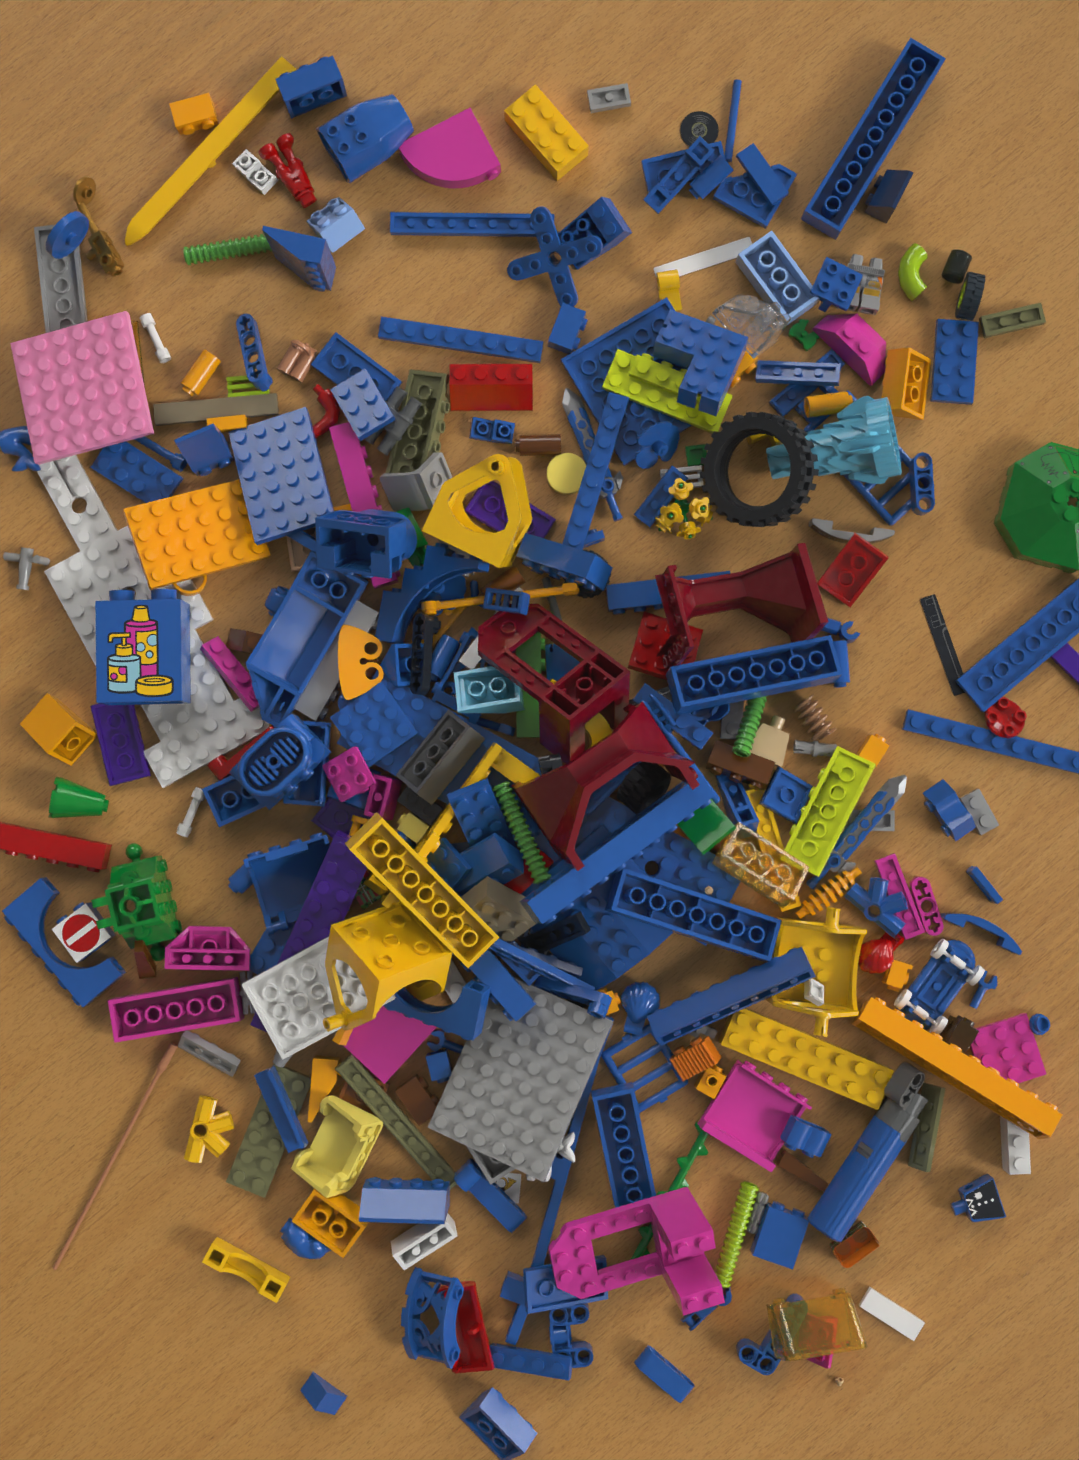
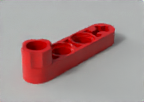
M273 725L268 727L228 761L221 754L207 766L219 781L231 776L230 770L240 761L243 754L265 733L276 727Z

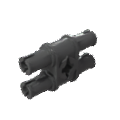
M398 386L389 399L385 400L396 420L394 423L391 422L365 438L366 441L374 445L382 431L386 430L387 433L377 449L387 456L396 442L402 440V435L408 426L413 423L412 418L422 405L421 402L411 396L403 410L399 411L398 408L408 393Z

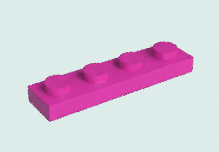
M217 636L201 645L200 650L251 712L259 708L251 683V676L222 640Z
M895 853L874 860L880 878L889 880L887 896L900 891L905 895L908 909L894 913L906 923L901 929L904 939L906 940L925 933Z

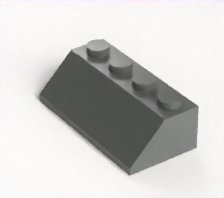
M448 710L396 776L432 805L485 738Z

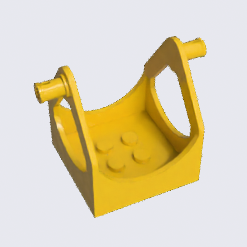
M494 454L445 481L422 531L498 568L512 566L525 533H527L532 523L531 508L523 467L520 461L516 458H507L501 454ZM493 480H498L501 485L508 522L504 530L493 533L483 530L474 524L466 514L462 502L466 494Z
M401 901L395 907L391 905L388 909L384 906L332 924L325 968L336 1015L323 1019L324 1028L328 1032L338 1027L348 1031L374 1020L382 1005L403 987L420 1001L444 992L452 952ZM336 959L347 963L358 976L367 997V1007L365 1009L352 1013L345 1005L335 967Z
M826 907L825 922L775 917L782 921L772 958L787 954L793 948L802 947L816 975L812 979L824 985V1004L817 1006L804 998V982L766 999L775 1007L814 1015L813 1017L816 1018L813 1035H822L824 1037L828 1036L829 1019L858 1016L859 1014L856 998L857 969L861 945L867 934V929L839 924L840 908Z

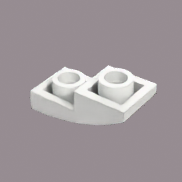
M247 149L232 163L263 195L278 182L276 176L266 169Z

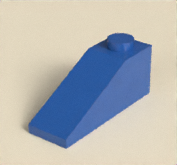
M722 774L720 776L716 775V781L727 817L736 827L733 830L736 838L756 833L759 819L742 783L733 782L728 776Z

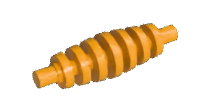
M856 867L850 872L845 870L841 872L843 877L840 875L834 876L837 881L836 883L830 878L827 880L829 888L825 883H822L820 887L823 892L816 888L814 893L817 897L815 898L810 894L808 896L810 902L808 903L806 900L802 902V908L795 913L797 917L802 919L807 914L815 915V908L819 912L823 910L820 904L829 907L828 898L833 904L836 903L837 899L834 894L841 898L843 896L841 889L847 892L849 890L847 884L853 887L855 878L862 874L860 869Z

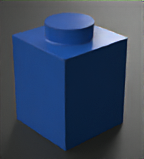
M448 1049L427 1053L426 1061L431 1080H437V1083L448 1081L453 1072Z

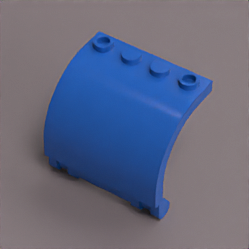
M317 833L309 836L310 840L302 842L301 839L289 842L290 846L281 848V845L268 848L269 852L260 854V851L247 854L248 858L243 859L245 868L249 871L256 890L268 936L275 934V931L289 930L288 923L297 921L330 847L327 835L323 836L322 833ZM279 916L280 921L272 924L271 918Z

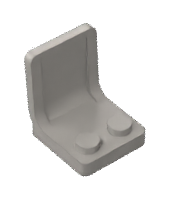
M434 452L417 470L408 473H385L380 477V482L394 511L408 507L411 511L432 509L443 483L451 479L452 475L443 453Z

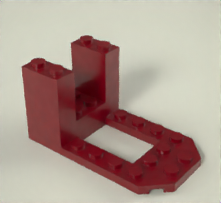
M529 604L527 615L498 611L478 627V656L539 702L540 744L553 754L559 753L561 760L565 764L585 752V724L595 715L600 713L606 719L610 728L615 730L629 714L623 708L629 705L630 671L540 604ZM537 632H540L580 662L554 684L512 653Z

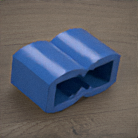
M790 1115L780 1138L785 1142L784 1145L794 1151L797 1148L801 1149L803 1154L813 1158L814 1155L822 1156L832 1134L817 1124Z

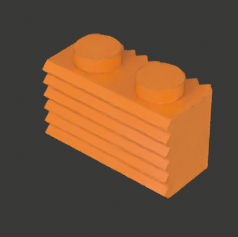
M701 1036L696 1037L690 1042V1046L684 1048L682 1045L673 1051V1056L669 1060L682 1081L716 1065L721 1059L719 1051H717L709 1036L703 1039Z

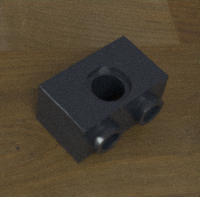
M408 786L397 799L399 803L429 825H432L444 810L436 802L431 805Z

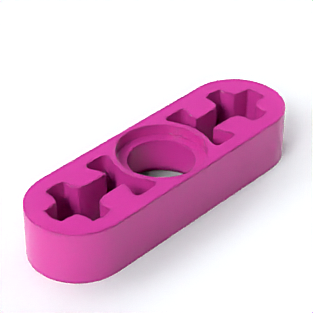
M915 877L910 881L909 887L925 933L937 936L942 933L944 925L930 882L924 877ZM917 881L925 884L922 887L923 894L928 893V897L924 896L918 899V896H922L920 890L915 889V886L918 885ZM925 900H929L932 904L929 912H924L921 909V904ZM935 913V917L931 916L932 921L938 924L935 927V931L928 929L931 922L929 918L925 919L924 916H930Z

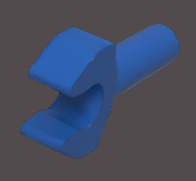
M481 717L476 723L479 726L513 736L515 728Z
M986 970L978 981L979 987L969 1006L975 1009L978 1008L986 990L996 989L997 976L992 975L988 983L984 982V978L987 975Z
M434 1030L431 1033L440 1039V1042L437 1044L430 1041L427 1042L432 1051L438 1052L439 1049L446 1048L461 1054L464 1046L447 1040L444 1036V1031Z

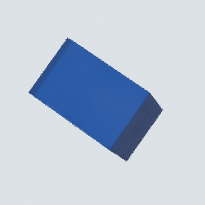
M315 1372L311 1373L300 1390L315 1411L332 1415L336 1414L347 1398V1395Z

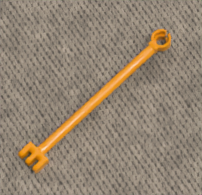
M573 582L565 583L558 587L518 592L530 594V598L562 594L570 596L577 595L579 588ZM496 594L493 595L492 603H495ZM485 596L445 601H425L421 603V608L424 614L434 616L441 609L484 604Z

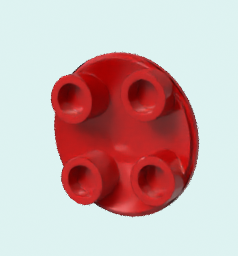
M1001 697L985 711V722L988 728L995 735L1002 738L1017 736L1023 730L1027 718L1026 712L1006 697Z

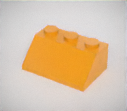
M910 347L890 349L885 361L886 368L883 379L882 398H888L893 416L924 420L931 359Z
M315 1188L292 1219L293 1223L342 1258L345 1257L368 1224V1222H359L360 1207L346 1196L339 1194L326 1198Z

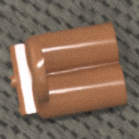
M297 339L292 340L277 369L281 373L302 383L311 368V363L315 359L317 350L311 348L308 343L304 344Z

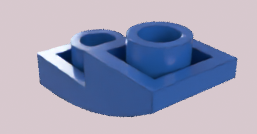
M473 417L469 439L512 444L515 423Z

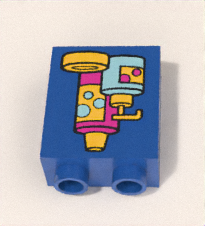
M153 589L151 590V600H135V591L111 590L109 591V601H95L96 703L107 706L191 704L190 604L182 599H177V590Z

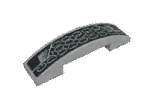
M815 518L809 521V527L833 541L846 544L854 534L853 532L833 530V521ZM874 527L870 531V535L856 534L870 544L889 539L895 534V530Z

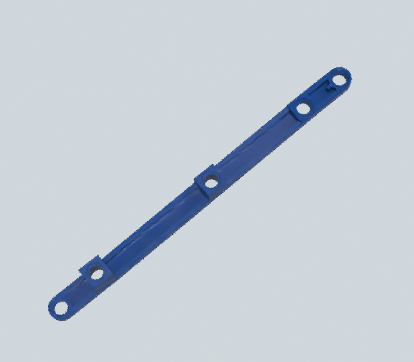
M606 1015L605 1018L614 1021V1018ZM607 1038L570 1123L568 1134L571 1132L575 1134V1140L570 1147L573 1152H575L597 1067ZM558 1153L552 1163L550 1178L555 1179L531 1267L544 1265L572 1163ZM507 1271L500 1290V1297L518 1303L505 1342L515 1346L528 1313L525 1311L524 1277Z

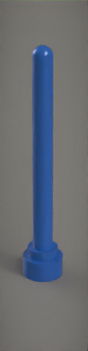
M145 436L134 439L169 460L172 467L179 472L183 471L188 464L181 453L173 454Z

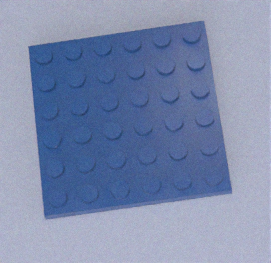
M667 297L561 359L562 365L598 425L609 394L608 391L602 389L617 349L637 356V354L642 356L643 353L654 357L655 340L661 327H663L670 309L675 311ZM654 357L653 361L658 362L660 364L662 361H665L657 357ZM671 363L673 365V369L677 371H680L681 369L688 370L685 367ZM629 400L614 451L622 465L625 466L635 460V455L640 449L648 447L637 443L638 436L648 427L658 422L669 421L672 425L677 426L679 433L692 425Z

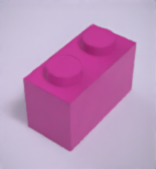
M374 774L373 777L376 783L370 787L364 815L372 817L377 812L384 820H393L403 781L387 775Z

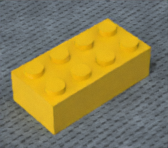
M536 84L504 110L505 122L556 181L561 179L588 156L589 145Z

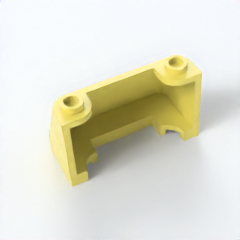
M334 1095L326 1096L321 1101L320 1112L325 1116L310 1148L300 1150L295 1155L294 1163L291 1167L294 1172L326 1198L346 1193L354 1186L383 1127V1121L378 1117Z

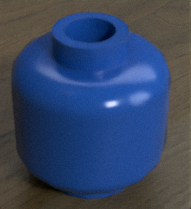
M278 586L270 590L265 601V607L269 610V615L274 617L289 589Z

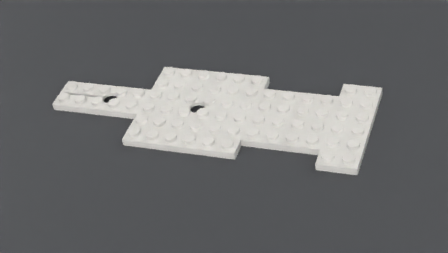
M77 455L55 460V463L51 461L40 464L41 470L37 471L80 549V552L44 572L96 665L95 601H109V591L124 590L127 587H131L136 591L135 600H151V590L149 589L128 525L117 530ZM77 498H83L87 502L86 510L83 513H75L72 509V503ZM192 579L176 583L181 589L186 591L197 589ZM171 584V585H167V586L160 587V588H157V589H174V588L172 587V584ZM177 592V599H182L190 604L191 704L141 705L161 741L146 749L144 754L162 788L209 764L219 755H225L256 738L269 727V723L261 718L260 707L251 712L240 698L234 700L220 673L200 650L203 642L196 629L214 620L200 594L184 596Z

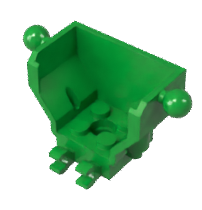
M132 843L127 846L125 851L126 856L132 862L111 867L110 885L105 890L106 896L91 900L93 908L108 905L111 917L96 921L97 927L102 929L113 926L114 932L118 931L119 935L123 936L130 949H134L135 941L144 940L146 945L152 944L150 949L154 961H162L165 958V947L160 945V942L174 939L182 932L181 922L177 920L175 914L177 912V904L175 900H172L170 893L173 890L170 879L167 880L165 872L168 871L167 862L165 859H162V855L140 860L143 852L142 847L139 844ZM129 900L135 903L134 911H130L127 908Z

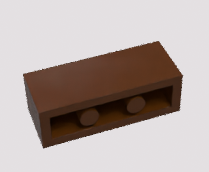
M716 740L706 769H709L715 775L720 776L722 774L728 776L733 782L749 784V787L754 790L762 789L765 791L775 762L753 753L748 757L738 756L732 751L734 746Z

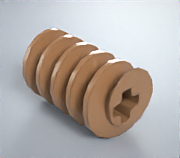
M813 694L796 705L793 712H801L798 720L806 719L802 726L810 725L807 733H815L811 738L812 740H822L837 729H829L833 722H825L828 715H820L823 707L815 708L819 701H811V698L814 696Z

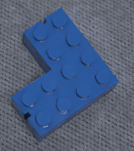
M670 309L663 327H661L655 340L653 356L688 369L679 387L677 403L695 409L699 393L702 395L698 410L717 416L745 354L748 337Z

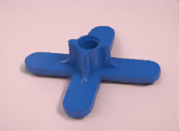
M539 206L531 212L530 218L541 251L511 261L507 268L508 275L513 280L518 281L548 272L559 305L562 306V303L574 307L578 302V294L568 265L598 256L602 252L603 243L600 238L594 235L565 244L561 243L551 212L546 207ZM554 252L560 255L561 260L555 258Z

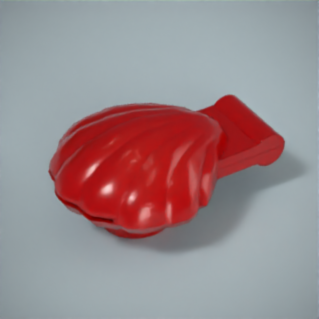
M885 932L880 939L863 943L861 945L858 966L862 971L870 974L885 972L892 966V962H894L893 952L904 942V937L897 934L893 938Z

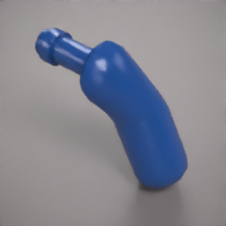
M475 580L470 582L471 597H477L479 594L478 582Z

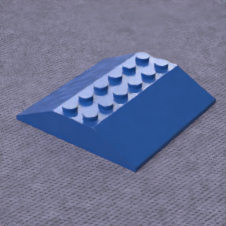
M602 824L575 846V852L578 857L611 834L610 831ZM559 858L548 868L547 872L551 874L550 878L569 864L562 858ZM632 858L625 862L627 865L625 869L646 875ZM615 871L608 875L609 879L601 885L596 884L591 887L592 892L586 897L575 899L573 901L574 905L565 912L561 910L555 914L557 918L547 925L545 923H536L531 927L535 932L581 911L591 931L554 947L550 951L558 960L574 962L578 967L583 968L582 975L578 979L595 987V991L619 978L647 957L673 933L605 910ZM546 881L539 884L532 883L521 895L526 897Z

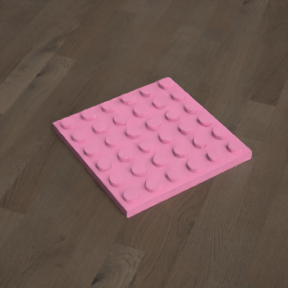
M127 311L10 343L35 464L40 465L154 434L130 315Z

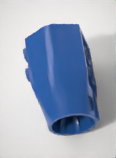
M389 94L351 106L316 128V131L326 151L346 182L351 183L390 158L414 132V129L401 103L393 94Z

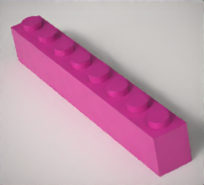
M349 422L329 427L352 511L361 512L367 509L383 510L382 506L377 505L376 502L379 494L376 485L372 486L370 478H373L371 466H366L365 458H368L365 446H361ZM400 569L392 573V578L390 579L372 577L373 587L378 589L399 583Z

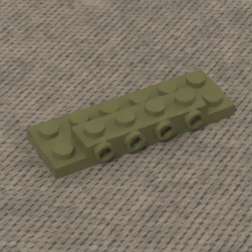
M409 370L405 388L408 394L402 401L400 411L406 406L411 396L421 402L422 405L412 418L413 423L408 426L402 435V440L397 441L392 447L386 473L413 472L434 452H440L441 443L439 437L440 433L445 431V422L443 420L445 413L447 414L450 410V403L448 398L445 397L449 381V375L446 373Z

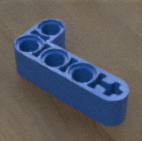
M470 1158L454 1174V1180L457 1185L465 1192L469 1190L510 1233H513L527 1219L523 1210L495 1182L490 1185L479 1165Z
M789 1295L761 1345L748 1338H743L737 1342L736 1351L741 1362L763 1375H770L775 1371L807 1315L808 1307L801 1295ZM800 1304V1306H801L800 1308H798V1307H795V1309L793 1308L794 1305L798 1306V1305ZM785 1321L791 1322L790 1327L787 1329L781 1328ZM774 1340L781 1341L777 1347H772L771 1343ZM744 1348L752 1349L750 1354H742ZM763 1359H770L768 1365H760Z

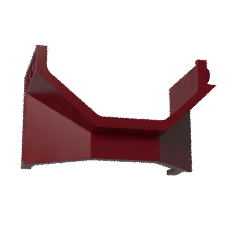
M799 543L792 551L741 572L688 580L675 577L674 573L677 566L670 565L667 566L663 574L655 575L671 634L657 656L664 655L663 664L668 670L672 666L680 665L694 647L688 621L693 617L741 609L786 632L790 637L791 643L813 639L829 622L805 543Z
M643 701L636 706L629 704L624 707L623 710L629 714L618 727L569 763L528 782L521 783L517 781L512 785V788L555 853L576 871L584 867V864L575 852V844L591 794L632 764L639 761L663 764L671 776L688 783L692 790L700 785L696 780L698 778L697 773L692 767H689L695 762L674 752Z

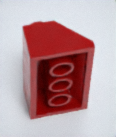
M449 364L451 411H533L532 364Z

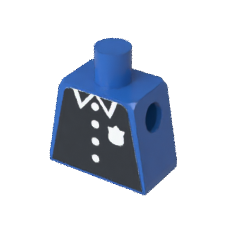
M985 1174L960 1187L958 1192L961 1200L950 1203L955 1216L966 1213L967 1218L971 1222L1006 1217L994 1178L989 1174Z

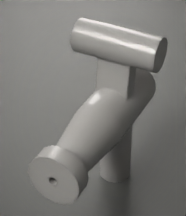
M21 547L20 554L5 552L3 555V559L6 561L19 562V585H16V589L29 590L27 585L32 563L47 566L50 564V559L39 555L33 557L34 549Z

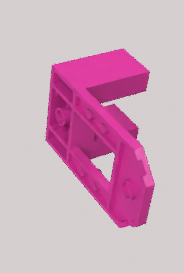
M688 1187L567 1222L560 1229L561 1233L555 1241L553 1240L548 1246L557 1288L580 1299L662 1275L683 1316L725 1303L722 1284L704 1255L705 1251L716 1248L713 1229ZM651 1222L656 1248L655 1253L597 1270L592 1239Z

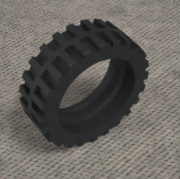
M746 412L745 416L736 415L732 417V422L725 421L722 423L721 427L723 430L721 432H713L711 435L714 438L711 444L706 443L704 447L708 451L706 458L701 457L700 464H704V472H700V478L705 479L706 485L701 487L704 493H709L710 498H708L709 504L717 506L715 512L726 516V520L731 523H739L741 526L750 527L777 526L779 522L791 520L790 516L792 514H799L802 511L800 508L802 503L808 504L811 499L807 495L809 490H815L817 484L812 483L813 476H818L819 469H814V462L818 461V457L811 452V448L814 445L812 441L806 440L805 436L807 433L803 429L797 428L795 422L787 420L785 417L765 412ZM756 434H766L778 439L786 447L790 458V477L785 490L777 500L764 506H751L740 501L731 489L728 476L729 462L734 450L745 438Z

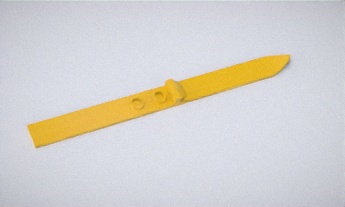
M282 56L132 218L127 226L126 246H130L146 236L208 168H213L216 165L215 160L278 93L279 88L275 79L279 78L283 73L296 71L297 69Z

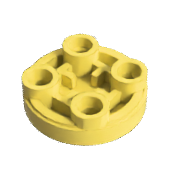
M562 453L555 456L547 467L549 486L557 493L563 495L578 493L586 464L582 458L573 453Z

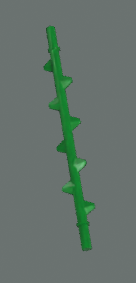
M698 1122L694 1125L699 1135L688 1155L676 1159L680 1170L669 1190L658 1191L656 1195L689 1187L685 1177L696 1156L708 1154L704 1142L709 1134L700 1128L697 1124ZM651 1223L649 1226L639 1227L638 1231L642 1239L630 1260L650 1254L647 1246L653 1237Z

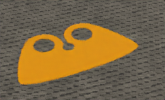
M345 624L341 627L339 633L338 669L343 696L346 700H350L366 693L380 683L384 673L382 667L377 663L367 662L364 665L360 663L361 658L373 660L380 656L382 644L379 639L366 631ZM369 642H373L377 645L378 649L375 654L370 655L365 652L364 646ZM370 667L376 668L379 672V676L374 680L368 679L365 675L366 670Z

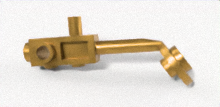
M84 176L75 184L73 199L77 204L79 212L89 220L88 229L92 236L88 238L92 249L86 254V257L90 261L97 257L105 273L116 277L122 274V268L125 265L107 232L98 230L85 206L94 198L96 184L92 178Z

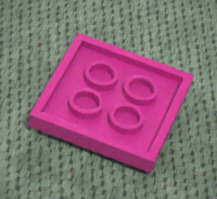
M1026 1013L976 1028L979 1032L970 1045L972 1055L981 1061V1065L986 1068L992 1067L1000 1072L999 1076L1006 1080L1007 1078L1012 1079L1017 1083L1046 1075Z

